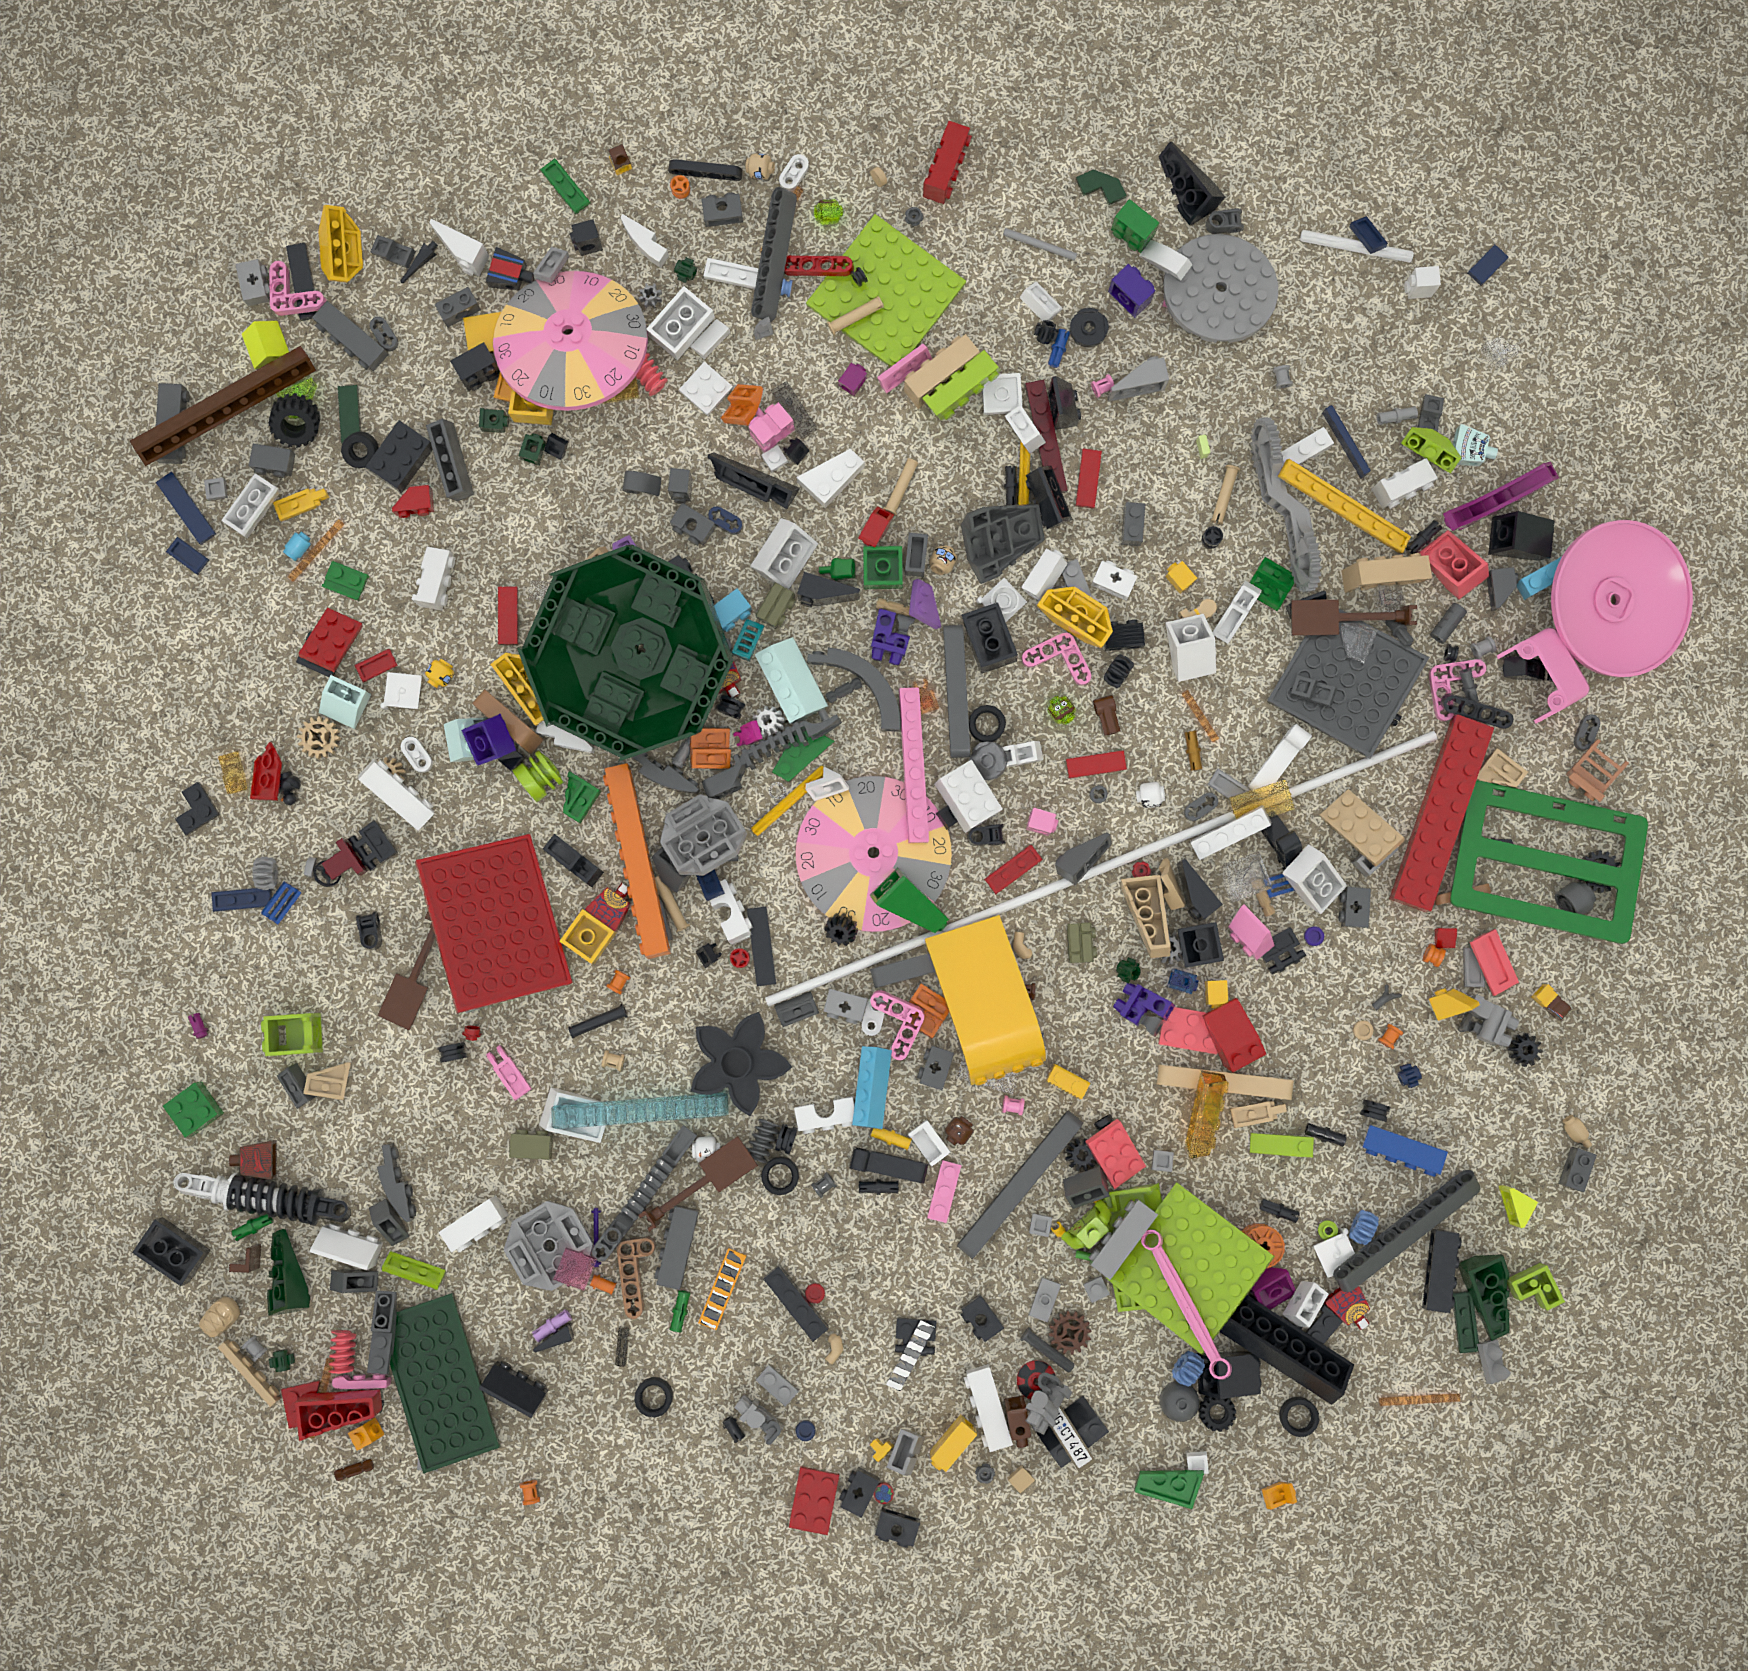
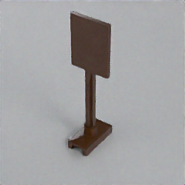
M1339 599L1291 600V636L1339 635V621L1394 620L1405 626L1417 625V621H1411L1413 616L1411 610L1417 609V605L1402 606L1400 610H1395L1394 612L1339 613Z
M427 911L425 919L431 921L429 912ZM432 922L430 924L431 929L409 978L398 973L395 974L377 1015L407 1030L411 1029L428 991V987L418 983L417 980L436 939Z
M739 1136L699 1162V1165L706 1174L704 1177L662 1206H657L654 1209L652 1206H649L639 1214L640 1218L646 1215V1220L650 1221L651 1225L647 1228L649 1232L662 1222L660 1219L665 1216L667 1211L709 1182L714 1185L719 1193L758 1166Z

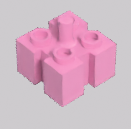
M779 402L776 405H770L764 412L758 407L755 414L757 417L751 420L750 426H748L751 438L764 453L776 446L780 440L786 438L795 430L793 419Z

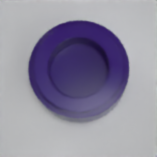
M1309 927L1304 932V940L1310 946H1318L1324 940V932L1319 927Z

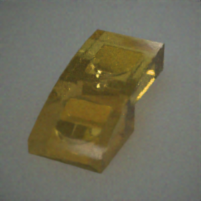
M239 751L218 756L227 794L247 790Z

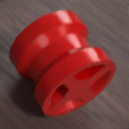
M742 948L735 949L731 952L730 962L737 968L746 967L750 962V955Z

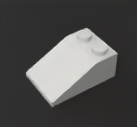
M431 219L429 223L436 235L462 267V271L470 276H473V274L480 276L489 258L483 243Z
M550 1087L539 1125L546 1131L601 1143L612 1105Z

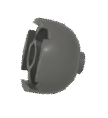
M1173 1381L1168 1383L1163 1391H1161L1159 1398L1161 1410L1173 1421L1185 1422L1191 1420L1199 1409L1200 1399L1192 1385L1188 1387Z

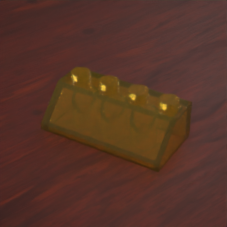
M1203 1070L1200 1072L1185 1140L1187 1154L1191 1159L1208 1156L1211 1153V1149L1215 1148L1216 1137L1214 1135L1215 1131L1220 1128V1119L1218 1117L1219 1113L1223 1112L1225 1104L1223 1095L1228 1092L1229 1082H1227L1224 1074Z

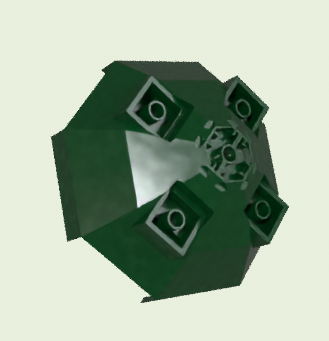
M626 545L550 573L549 575L553 576L527 638L523 646L517 647L546 727L554 725L620 757L618 762L700 733L734 661L705 579L634 545ZM644 644L643 648L646 649V651L640 653L638 646Z

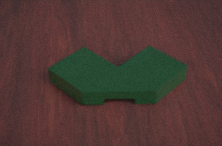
M1094 169L1076 177L1083 196L1101 189L1108 205L1123 200L1127 196L1120 180L1116 177Z

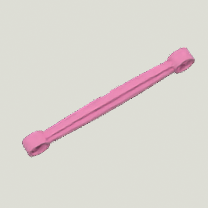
M1147 1230L1141 1237L1142 1245L1152 1251L1183 1315L1210 1360L1209 1370L1211 1375L1217 1379L1228 1378L1232 1372L1231 1364L1226 1359L1221 1358L1195 1304L1162 1248V1235L1155 1230ZM1151 1233L1157 1234L1159 1242L1154 1248L1148 1247L1145 1243L1146 1236ZM1217 1361H1223L1228 1366L1225 1376H1217L1214 1373V1365Z

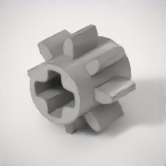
M646 283L644 289H639L640 294L643 295L639 297L640 302L645 301V308L649 305H653L656 308L655 304L657 302L662 303L661 298L658 297L662 295V291H656L655 283L653 286H648Z

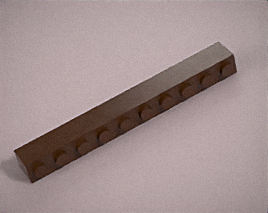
M299 346L130 440V443L144 465L147 466L310 375L316 369L306 352Z

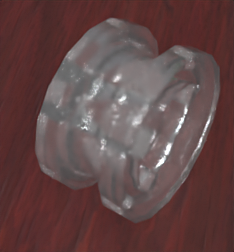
M774 782L769 787V795L774 800H781L786 795V788L782 783ZM773 787H782V795L777 794L774 796L772 794L774 792L772 790Z

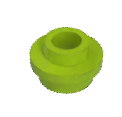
M1325 1220L1319 1224L1318 1234L1322 1239L1327 1240L1338 1234V1227L1334 1222ZM1327 1227L1331 1228L1330 1234L1325 1233Z

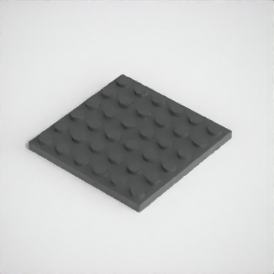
M1339 609V613H1347ZM1339 621V635H1306L1267 702L1371 759L1430 657L1409 646H1404L1400 641L1363 621ZM1297 675L1336 687L1337 691L1331 707L1292 695L1291 691Z

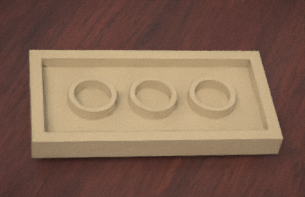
M1349 789L1320 814L1322 820L1375 867L1405 841L1399 832Z

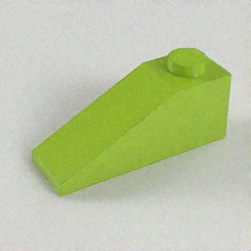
M1250 1133L1249 1153L1313 1158L1314 1138L1310 1136Z

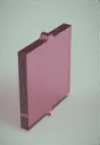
M566 1247L553 1280L567 1284V1287L572 1286L584 1291L597 1258L583 1254V1251L578 1252Z

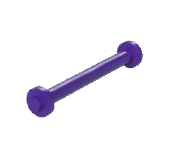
M594 1208L591 1213H594V1246L599 1240V1213H601V1210H598V1208ZM594 1259V1262H592L591 1265H594V1267H599V1265H601V1262Z

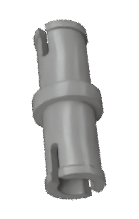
M1416 406L1404 409L1394 408L1393 411L1377 413L1378 425L1392 422L1398 424L1403 420L1416 419L1418 411Z

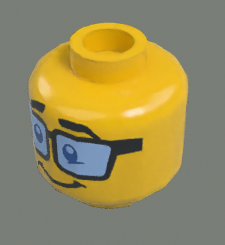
M441 658L439 661L433 660L425 672L426 677L429 678L427 682L436 688L439 685L446 687L454 676L453 666Z

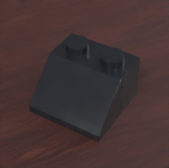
M1217 922L1177 929L1185 968L1224 961Z

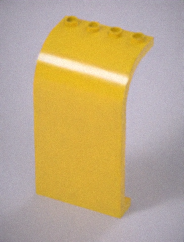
M1000 915L926 938L925 945L930 954L964 1054L970 1084L982 1085L989 1079H1001L1007 1073H1019L1024 1071L1026 1067L1042 1065L1046 1061L1042 1034Z

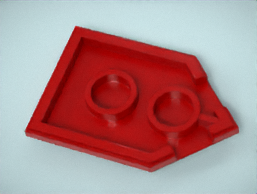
M269 742L265 747L266 751L262 756L259 755L254 762L250 799L278 801L282 761L273 743Z

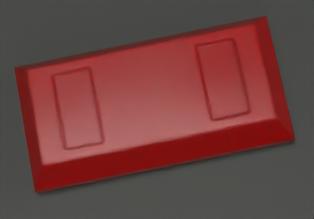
M389 648L354 666L364 683L398 665Z

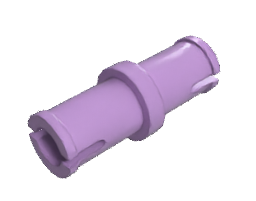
M564 1309L552 1319H547L545 1324L532 1332L536 1341L539 1343L551 1333L555 1334L558 1332L561 1326L572 1320L571 1315Z

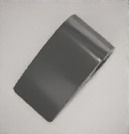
M625 471L622 489L624 492L632 494L643 492L655 496L660 495L661 477L643 472Z

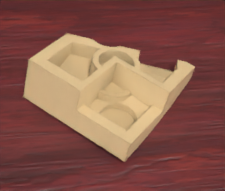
M1165 858L1159 866L1160 877L1166 886L1163 896L1170 909L1174 910L1184 907L1186 902L1169 859Z

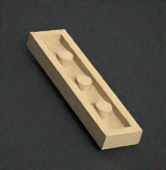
M228 1339L217 1347L270 1407L281 1399L278 1389L267 1383L264 1373L260 1370L257 1371L252 1366L253 1361L239 1351L240 1347L235 1341Z

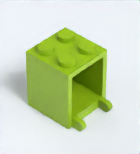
M321 1013L263 1016L264 1021L261 1022V1030L264 1032L262 1051L265 1052V1056L323 1052ZM286 1025V1045H279V1026Z

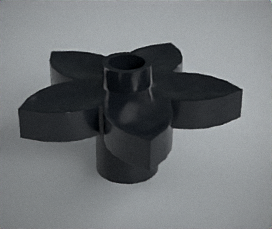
M760 1012L751 1014L740 1021L732 1037L719 1027H696L698 1045L701 1051L711 1059V1062L702 1066L696 1073L690 1092L711 1095L728 1087L733 1104L748 1116L752 1115L760 1099L758 1079H776L793 1067L786 1057L779 1052L760 1048L765 1039V1024Z

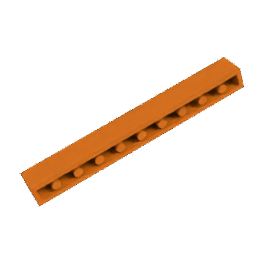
M628 763L605 768L606 775H603L605 786H608L610 793H607L609 805H613L614 811L611 812L613 823L617 824L618 830L615 831L617 842H621L622 849H619L621 860L625 861L626 867L623 868L625 879H628L630 884L627 887L629 898H633L634 905L631 906L633 917H637L638 921L635 929L637 936L641 935L642 943L639 944L641 954L645 955L647 959L671 954L631 768Z

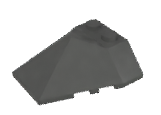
M1038 504L982 507L967 513L961 523L967 560L980 584L999 577L1003 574L1002 571L1009 565L1013 566L1021 555L1029 553L1045 540Z

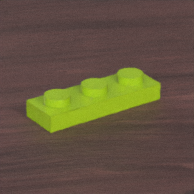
M392 1251L389 1252L382 1265V1271L436 1290H438L446 1273L444 1269Z

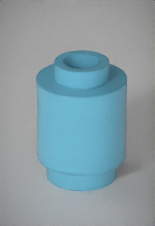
M295 532L284 546L283 552L296 561L310 547L311 543L309 540L311 538L303 532L299 534Z

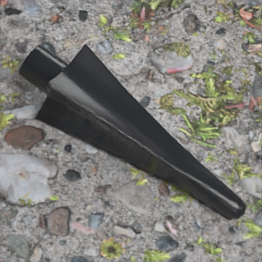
M433 240L428 246L423 243L413 263L400 280L402 284L437 255L434 250L438 245Z

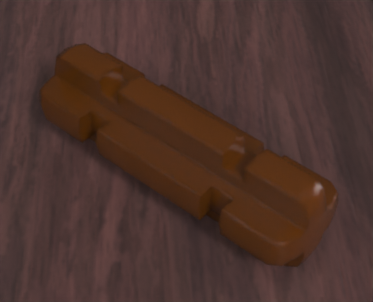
M368 1459L362 1463L359 1462L347 1466L344 1469H337L334 1471L336 1481L362 1474L364 1471H371L374 1469L373 1461Z

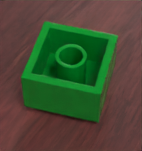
M1129 199L1116 214L1111 230L1116 238L1126 241L1131 250L1141 253L1150 240L1154 238L1160 222Z
M863 546L864 589L903 588L902 546Z
M194 1082L163 1105V1108L185 1138L194 1136L224 1114L203 1082Z

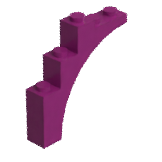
M1551 461L1543 463L1511 482L1473 501L1443 513L1445 517L1444 522L1452 531L1465 529L1512 503L1521 501L1558 480L1559 476Z

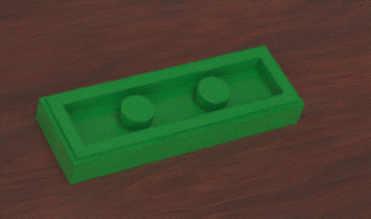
M555 158L540 169L575 215L591 204Z

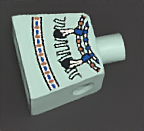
M1463 424L1456 429L1453 446L1462 457L1457 465L1480 466L1485 458L1495 460L1498 448L1488 446L1490 436Z

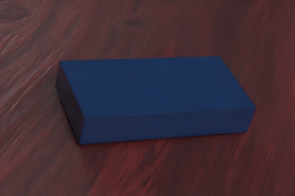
M1367 216L1351 222L1350 229L1370 254L1387 247V241Z
M1494 245L1467 274L1482 286L1509 257L1498 246Z
M176 537L166 553L197 575L209 562L208 558L179 537Z

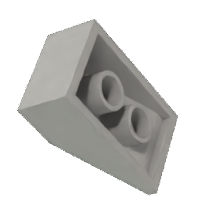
M1158 356L1148 358L1147 361L1143 362L1111 387L1107 398L1108 402L1164 391L1169 381L1164 357L1158 358Z

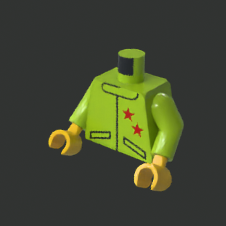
M1100 1199L1093 1202L1095 1205L1068 1231L1057 1221L1056 1223L1059 1225V1228L1054 1230L1051 1227L1052 1232L1057 1237H1061L1072 1249L1092 1248L1110 1230L1109 1222L1112 1214L1103 1200Z

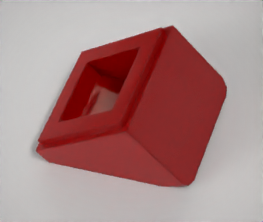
M1436 928L1435 947L1455 948L1457 928Z

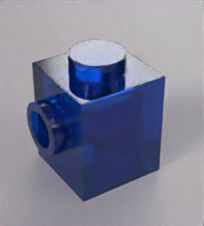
M1172 969L1167 988L1192 994L1193 991L1197 990L1199 980H1196L1197 975Z

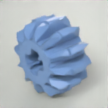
M1359 1211L1351 1224L1349 1238L1359 1244L1367 1245L1377 1231V1226L1379 1225L1378 1217L1369 1211Z
M1190 1351L1185 1352V1354L1183 1353L1174 1364L1172 1370L1173 1378L1178 1383L1188 1387L1195 1384L1205 1368L1204 1360L1196 1353Z

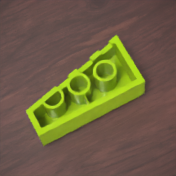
M985 350L966 363L963 367L964 371L958 370L953 373L947 384L943 383L935 387L933 395L929 396L927 394L922 398L940 420L950 419L955 414V409L959 406H965L970 401L969 397L974 393L975 395L979 394L985 388L983 385L988 381H994L999 376L998 372L1001 369Z

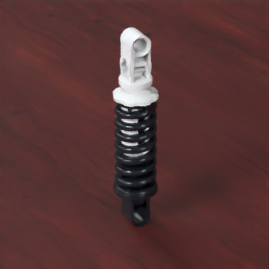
M180 1173L174 1179L175 1188L182 1194L202 1199H211L212 1203L215 1204L223 1203L224 1210L226 1211L236 1208L238 1212L247 1211L249 1214L257 1212L261 1216L267 1214L272 1218L278 1216L279 1219L283 1220L286 1218L290 1221L299 1220L301 1223L310 1224L311 1226H315L319 1218L345 1222L351 1216V1209L344 1201L324 1198V1190L322 1188H314L311 1191L307 1187H302L298 1195L297 1185H292L289 1193H287L288 1185L286 1183H282L277 1188L278 1185L275 1181H272L267 1186L266 1180L262 1179L257 1184L256 1178L253 1177L247 1183L246 1177L237 1173L231 1174L229 1179L224 1176H218L215 1179L204 1175ZM189 1180L188 1186L181 1188L182 1182ZM340 1207H345V1212L342 1215L337 1216V1209Z

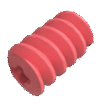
M647 353L636 378L640 380L641 385L645 386L649 396H653L661 391L668 379H660L663 376V372L656 373L659 367H652L655 361L653 359L647 361L650 357V354Z
M332 1330L331 1333L336 1334L337 1337L331 1338V1341L335 1342L336 1345L331 1346L330 1349L336 1352L329 1356L335 1359V1361L329 1363L334 1369L328 1372L336 1374L352 1372L354 1366L350 1364L355 1362V1358L350 1356L355 1354V1350L351 1348L356 1346V1342L352 1341L356 1338V1334L349 1330Z

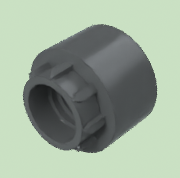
M1571 882L1555 893V901L1561 910L1585 915L1593 910L1596 896L1586 883Z

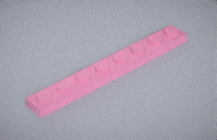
M899 688L908 843H928L929 832L919 688Z

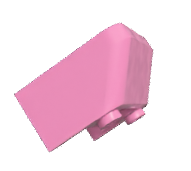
M1546 628L1497 655V658L1500 659L1517 650L1523 659H1532L1539 656L1558 690L1552 692L1547 699L1551 711L1534 720L1535 724L1584 698L1589 693L1590 687L1587 680L1554 628Z

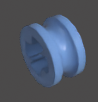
M783 278L780 296L786 294L787 297H790L793 280L786 281Z

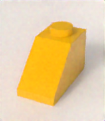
M1442 988L1434 992L1435 996L1429 998L1438 1021L1471 1011L1480 1005L1479 1001L1456 989L1447 991L1446 988Z

